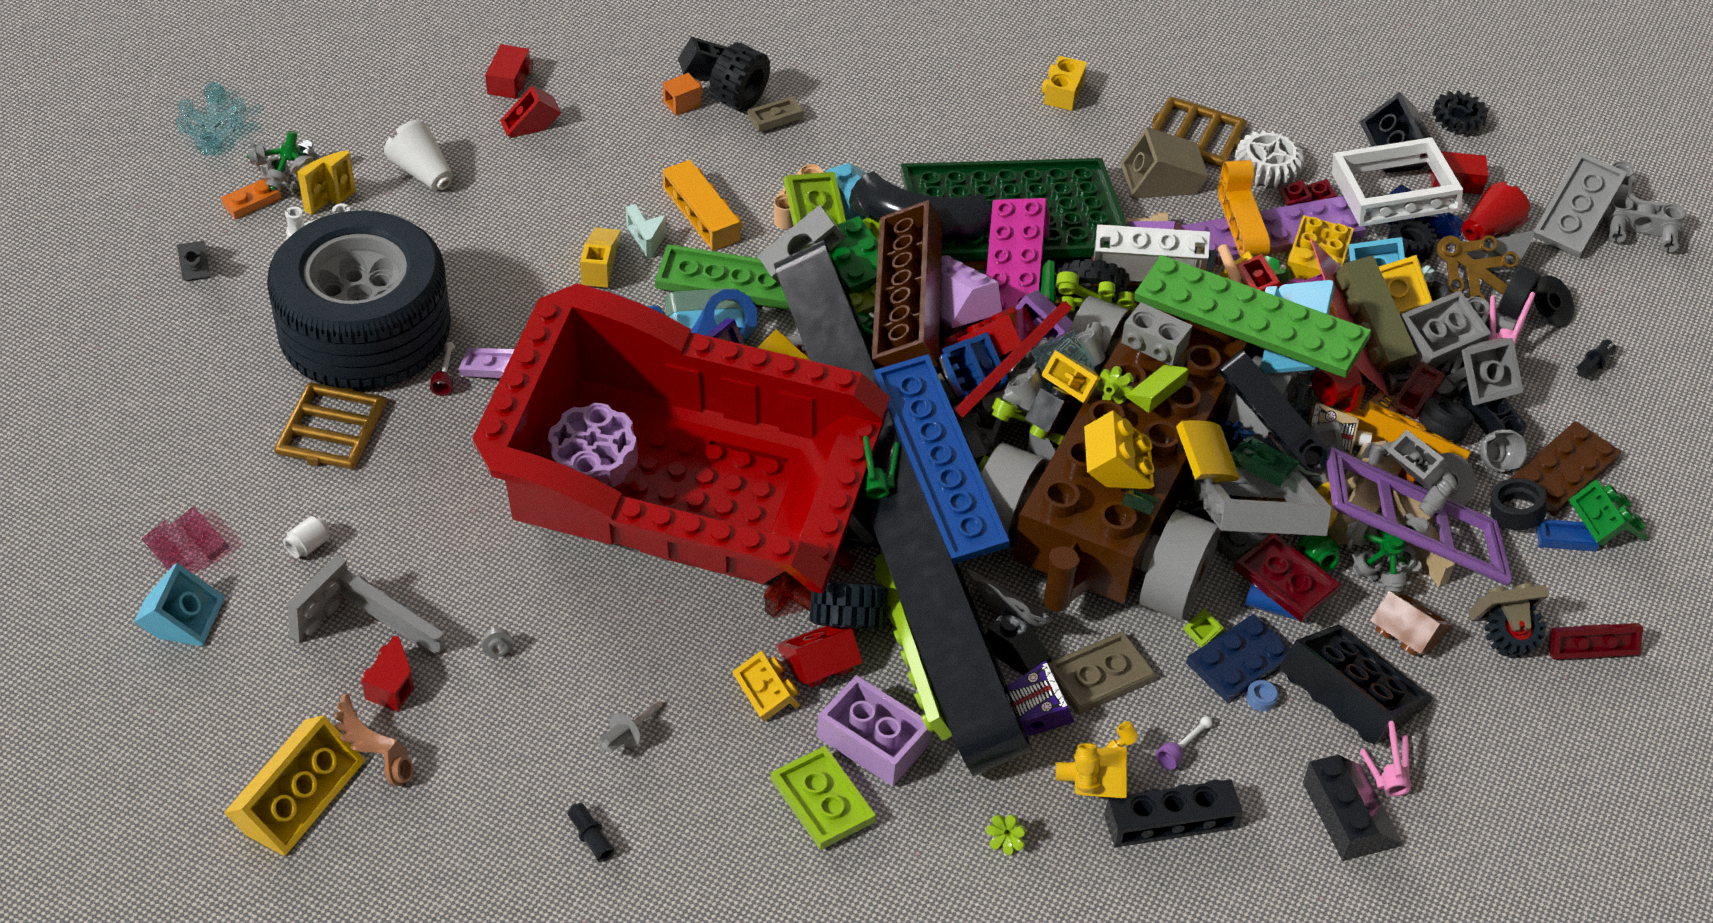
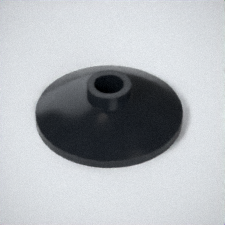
M1550 275L1541 277L1534 292V303L1539 314L1546 322L1553 326L1561 327L1568 324L1574 314V302L1569 289L1557 277Z

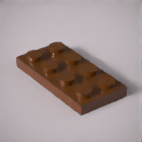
M1574 421L1514 473L1510 479L1525 478L1541 485L1546 492V511L1556 516L1570 503V498L1596 480L1619 459L1622 451L1577 421Z

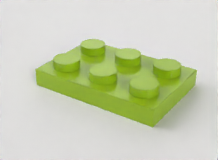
M835 172L786 175L783 179L793 226L819 205L833 218L836 224L846 221Z
M826 746L771 772L770 780L820 850L876 822V814Z

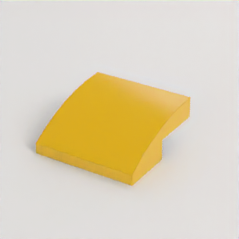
M347 150L322 157L297 171L303 208L310 215H313L330 201L336 205L341 204L356 192L351 156Z
M1188 420L1181 421L1176 426L1195 480L1211 478L1213 483L1240 479L1219 424L1208 421Z

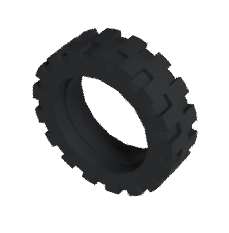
M1085 259V261L1075 260L1071 264L1065 263L1063 268L1060 267L1058 269V273L1068 271L1078 274L1079 285L1098 294V287L1081 284H1099L1104 281L1114 283L1116 285L1115 295L1112 297V302L1118 303V294L1120 292H1129L1130 275L1126 273L1123 267L1118 268L1115 263L1108 264L1103 260H1098L1097 262L1092 259ZM1056 287L1057 297L1061 298L1063 296H1070L1073 298H1083L1075 293L1073 295H1063L1059 293V289Z

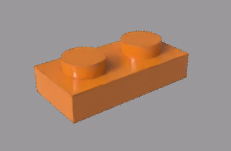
M262 179L221 197L222 205L234 219H238L282 199L281 191L271 190V188L266 186V181Z

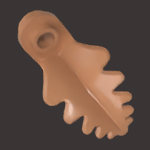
M343 694L341 702L337 704L340 712L335 713V719L341 722L335 724V728L346 732V734L340 736V740L353 743L354 745L351 746V749L354 751L383 754L385 763L384 774L392 786H402L404 783L409 782L413 776V763L408 758L407 747L395 739L368 729L362 720L358 719L357 711L353 709L349 694Z

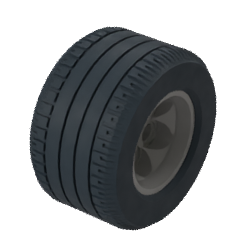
M360 210L328 215L308 223L297 230L278 248L271 260L267 286L280 348L286 359L298 372L315 382L338 388H352L353 390H371L391 386L412 377L427 367L439 355L446 343L450 330L451 315L443 257L435 241L423 229L403 218L383 212Z

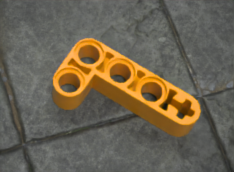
M1251 160L1225 161L1222 165L1218 185L1219 201L1240 257L1247 251H1250L1253 257L1260 254L1268 256L1270 252L1269 235L1251 191L1254 180V166Z

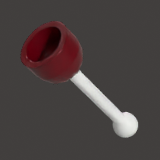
M453 342L445 343L444 349L446 353L442 371L436 372L431 378L430 390L439 396L450 394L453 388V378L447 373L451 352L455 350Z

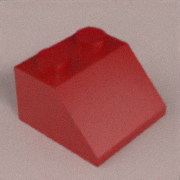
M822 626L776 644L795 679L798 682L808 684L810 687L825 683L827 681L826 677L835 673L837 676L851 673L854 671L853 666L863 663L852 628Z

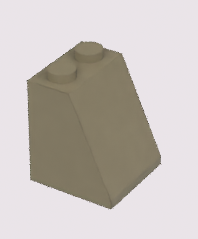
M1148 127L1145 128L1120 163L1130 196L1135 199L1195 195L1209 177L1196 142Z

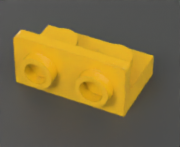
M761 650L732 671L759 717L765 722L788 704H791L795 709L800 707L801 704L796 698V695L799 694L798 689L789 678L785 680L781 674L785 671L782 664L775 656L769 658Z

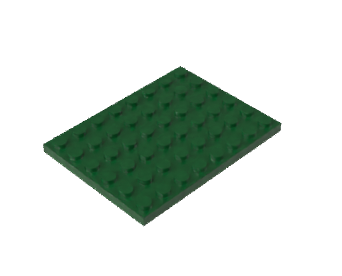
M1102 158L901 164L900 173L905 190L936 197H965L983 194L988 201L991 212L993 200L1046 198L1050 211L1049 238H1044L1042 260L1046 258H1091V256H1094L1097 224L1127 226ZM944 235L942 239V256H951V258L959 262L987 261L990 235L962 239L961 235ZM1104 241V248H1110V241Z

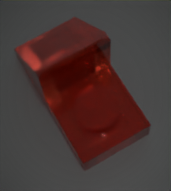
M1421 361L1390 403V406L1415 420L1419 417L1428 398L1433 396L1444 382L1445 374Z

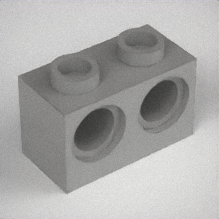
M1140 302L1124 324L1121 343L1173 366L1189 345L1193 325Z

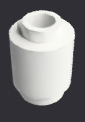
M310 516L287 533V537L283 539V544L293 557H306L329 540V527L323 519H316Z

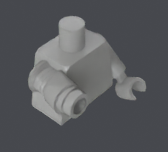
M1407 429L1396 441L1383 443L1381 446L1375 443H1368L1363 458H1369V463L1379 464L1382 455L1384 457L1392 456L1411 477L1429 490L1418 507L1430 518L1442 511L1447 497H1449L1453 490H1457V483L1454 478L1455 473L1447 461Z

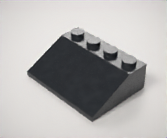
M1340 624L1297 639L1279 667L1287 675L1290 682L1305 689L1310 693L1311 698L1315 702L1325 705L1334 713V716L1339 721L1351 726L1358 732L1361 739L1373 745L1390 738L1388 725L1390 721L1395 723L1397 732L1433 700L1431 695Z

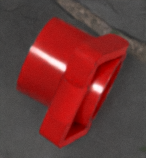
M1353 365L1346 378L1325 370L1316 372L1312 378L1313 392L1318 401L1323 405H1335L1346 412L1359 410L1366 387L1362 384L1361 374L1356 366ZM1352 398L1351 404L1347 399Z

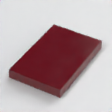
M1275 533L1270 534L1238 559L1233 567L1237 573L1300 622H1303L1335 596L1342 584Z

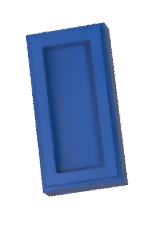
M1544 519L1542 523L1536 526L1539 547L1597 552L1599 544L1583 522Z

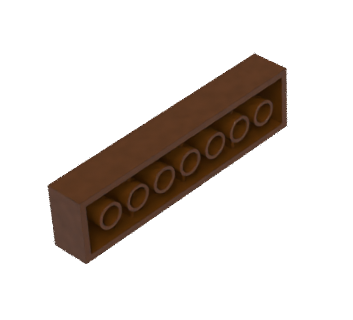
M929 200L880 217L872 361L877 369L929 354L934 367L939 365L943 223Z

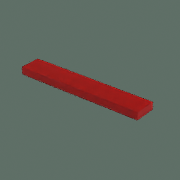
M1063 301L953 410L958 422L1072 309L1067 301Z

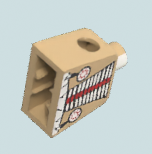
M1312 402L1308 425L1313 426L1337 420L1346 454H1352L1353 446L1361 448L1363 444L1371 443V432L1357 430L1358 418L1321 403Z

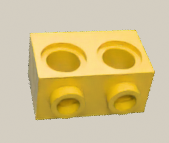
M1058 56L1055 65H1050L1049 79H1044L1041 93L1045 94L1044 104L1072 111L1085 81L1087 62Z

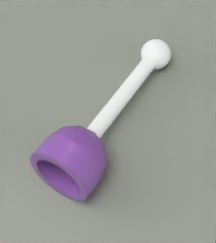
M1208 716L1202 717L1200 724L1179 744L1174 742L1163 744L1156 751V759L1159 764L1167 770H1174L1183 760V748L1204 728H1210L1213 723L1212 719Z

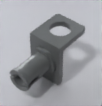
M205 241L177 244L183 280L207 278L210 276Z

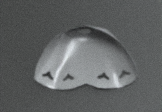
M967 568V572L978 592L996 614V619L1005 610H1008L1031 625L1034 631L1055 621L1039 608L1023 602L1005 588Z

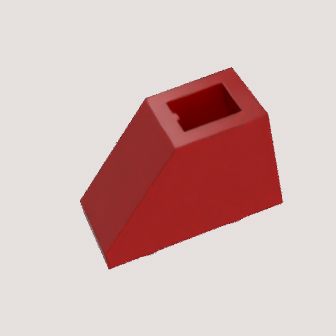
M393 635L389 643L381 647L373 666L365 670L361 684L363 685L365 700L399 712L414 690L411 669L400 638Z

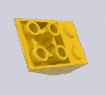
M1303 215L1285 271L1290 270L1291 279H1304V281L1321 274L1310 238L1342 267L1354 228L1320 220L1317 217Z

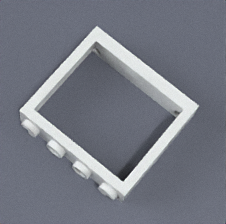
M1432 137L1333 153L1332 175L1360 227L1461 211L1463 188ZM1427 153V156L1420 157V154ZM1427 162L1441 186L1365 198L1353 174Z
M1097 224L1093 261L1103 260L1108 264H1117L1118 268L1123 267L1126 273L1130 275L1129 284H1141L1160 255L1206 270L1209 257L1210 232ZM1104 241H1110V248H1104Z

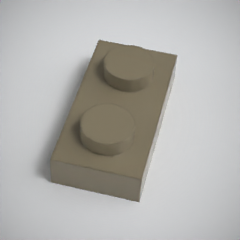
M793 96L749 109L747 118L758 132H762L803 119L804 110Z

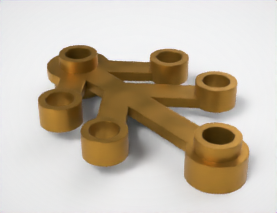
M1491 235L1485 236L1482 240L1461 242L1455 236H1446L1437 244V254L1447 264L1449 279L1447 284L1450 286L1448 291L1455 293L1462 291L1464 288V281L1459 277L1458 273L1459 262L1467 270L1470 297L1485 299L1484 295L1481 294L1479 278L1503 297L1508 285L1487 269L1497 267L1511 269L1518 264L1519 257L1512 251L1505 253L1503 256L1472 259L1466 254V252L1478 250L1486 253L1492 252L1497 247V240ZM1484 241H1492L1493 247L1486 248L1484 246ZM1452 244L1455 247V252H1447L1446 245ZM1506 256H1512L1514 264H1507L1505 261ZM1452 281L1459 282L1460 288L1458 290H1454L1451 287Z

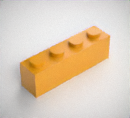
M687 160L663 169V189L712 251L740 241V229H742L740 217L737 214L734 215L727 201L718 195L714 185L705 179L700 168H697L691 160Z

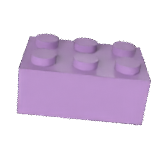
M857 675L818 715L817 738L891 786L897 783L930 746L931 733L926 728L922 716Z

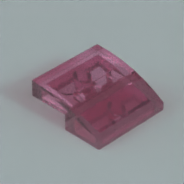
M194 506L171 525L164 520L142 538L144 543L168 570L178 563L191 572L213 560L230 547Z

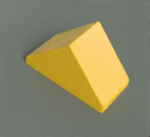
M1056 350L1041 376L1085 404L1100 380L1094 369Z

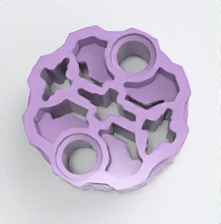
M592 403L587 407H573L562 413L560 421L550 428L548 434V445L552 461L593 477L612 488L624 482L626 474L636 467L638 448L637 439L633 431V422L625 413L616 412L607 404Z

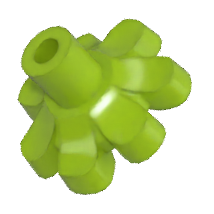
M1118 366L1113 367L1111 373L1108 369H1104L1100 374L1103 381H1099L1096 386L1098 391H1104L1102 400L1112 401L1114 399L1117 404L1125 403V396L1133 390L1131 386H1128L1133 381V376L1130 373L1122 376V369Z
M1000 814L991 818L993 824L986 827V833L994 836L989 842L990 847L993 850H997L1000 846H1003V852L1007 855H1012L1014 850H1022L1025 841L1021 837L1025 835L1026 829L1017 821V816L1014 814H1009L1006 818Z

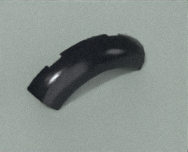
M875 171L861 177L850 193L849 204L866 218L873 216L880 220L882 216L929 200L943 223L942 239L944 235H961L962 239L990 235L992 212L983 194L965 197L922 195L887 182Z

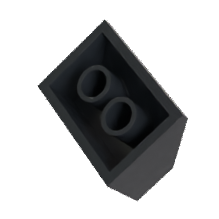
M1401 92L1360 121L1372 147L1431 137L1415 105ZM1427 153L1420 154V157L1427 156ZM1423 162L1385 168L1383 171L1385 173L1420 170L1428 163Z
M1339 754L1309 762L1303 785L1342 861L1401 847L1402 842L1360 764Z

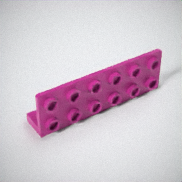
M1046 198L993 200L986 275L998 282L1002 311L1013 306L1016 307L1026 294L1036 290L1040 292L1044 238H1049L1050 211Z

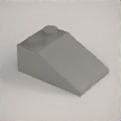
M1461 291L1400 315L1417 352L1408 361L1417 375L1440 366L1462 353L1463 349L1477 344L1491 334Z

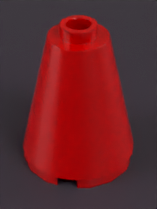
M1504 181L1490 186L1462 225V232L1468 241L1482 240L1488 235L1497 237L1523 227L1529 220L1528 212L1531 210L1530 203L1523 191L1515 185L1513 187L1506 185L1507 182Z

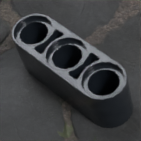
M1468 385L1463 399V407L1472 413L1474 421L1486 435L1496 430H1513L1522 435V437L1524 436L1527 428L1526 423L1505 398L1472 405Z

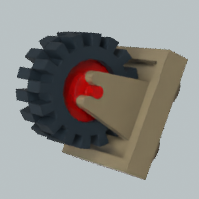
M1532 582L1518 585L1516 589L1506 590L1505 586H1500L1488 590V594L1477 599V603L1468 610L1471 622L1480 620L1489 622L1485 625V631H1490L1486 638L1487 641L1494 640V643L1490 645L1493 649L1500 647L1501 649L1498 652L1500 655L1503 656L1508 653V658H1514L1515 656L1521 658L1543 642L1541 639L1545 637L1546 632L1541 630L1546 627L1545 622L1539 623V620L1543 618L1541 612L1537 615L1533 612L1537 609V605L1549 597L1546 585L1534 586Z

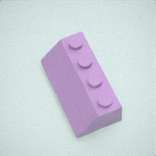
M942 256L940 321L955 328L989 318L1002 311L997 281L951 258V256Z

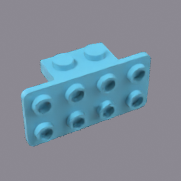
M1332 280L1284 284L1279 289L1277 286L1266 287L1265 292L1329 314L1335 286ZM1268 349L1264 350L1261 362V370L1265 374L1307 371L1316 368Z

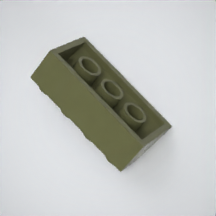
M1371 255L1347 262L1334 273L1336 284L1341 289L1347 302V309L1352 314L1356 324L1371 329V336L1366 347L1369 358L1375 365L1377 372L1391 371L1393 374L1417 354L1374 256Z

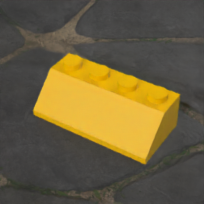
M324 715L305 719L225 810L224 814L249 838L283 856L287 855L366 760L358 751L351 749L352 745L350 742L340 740L342 734Z

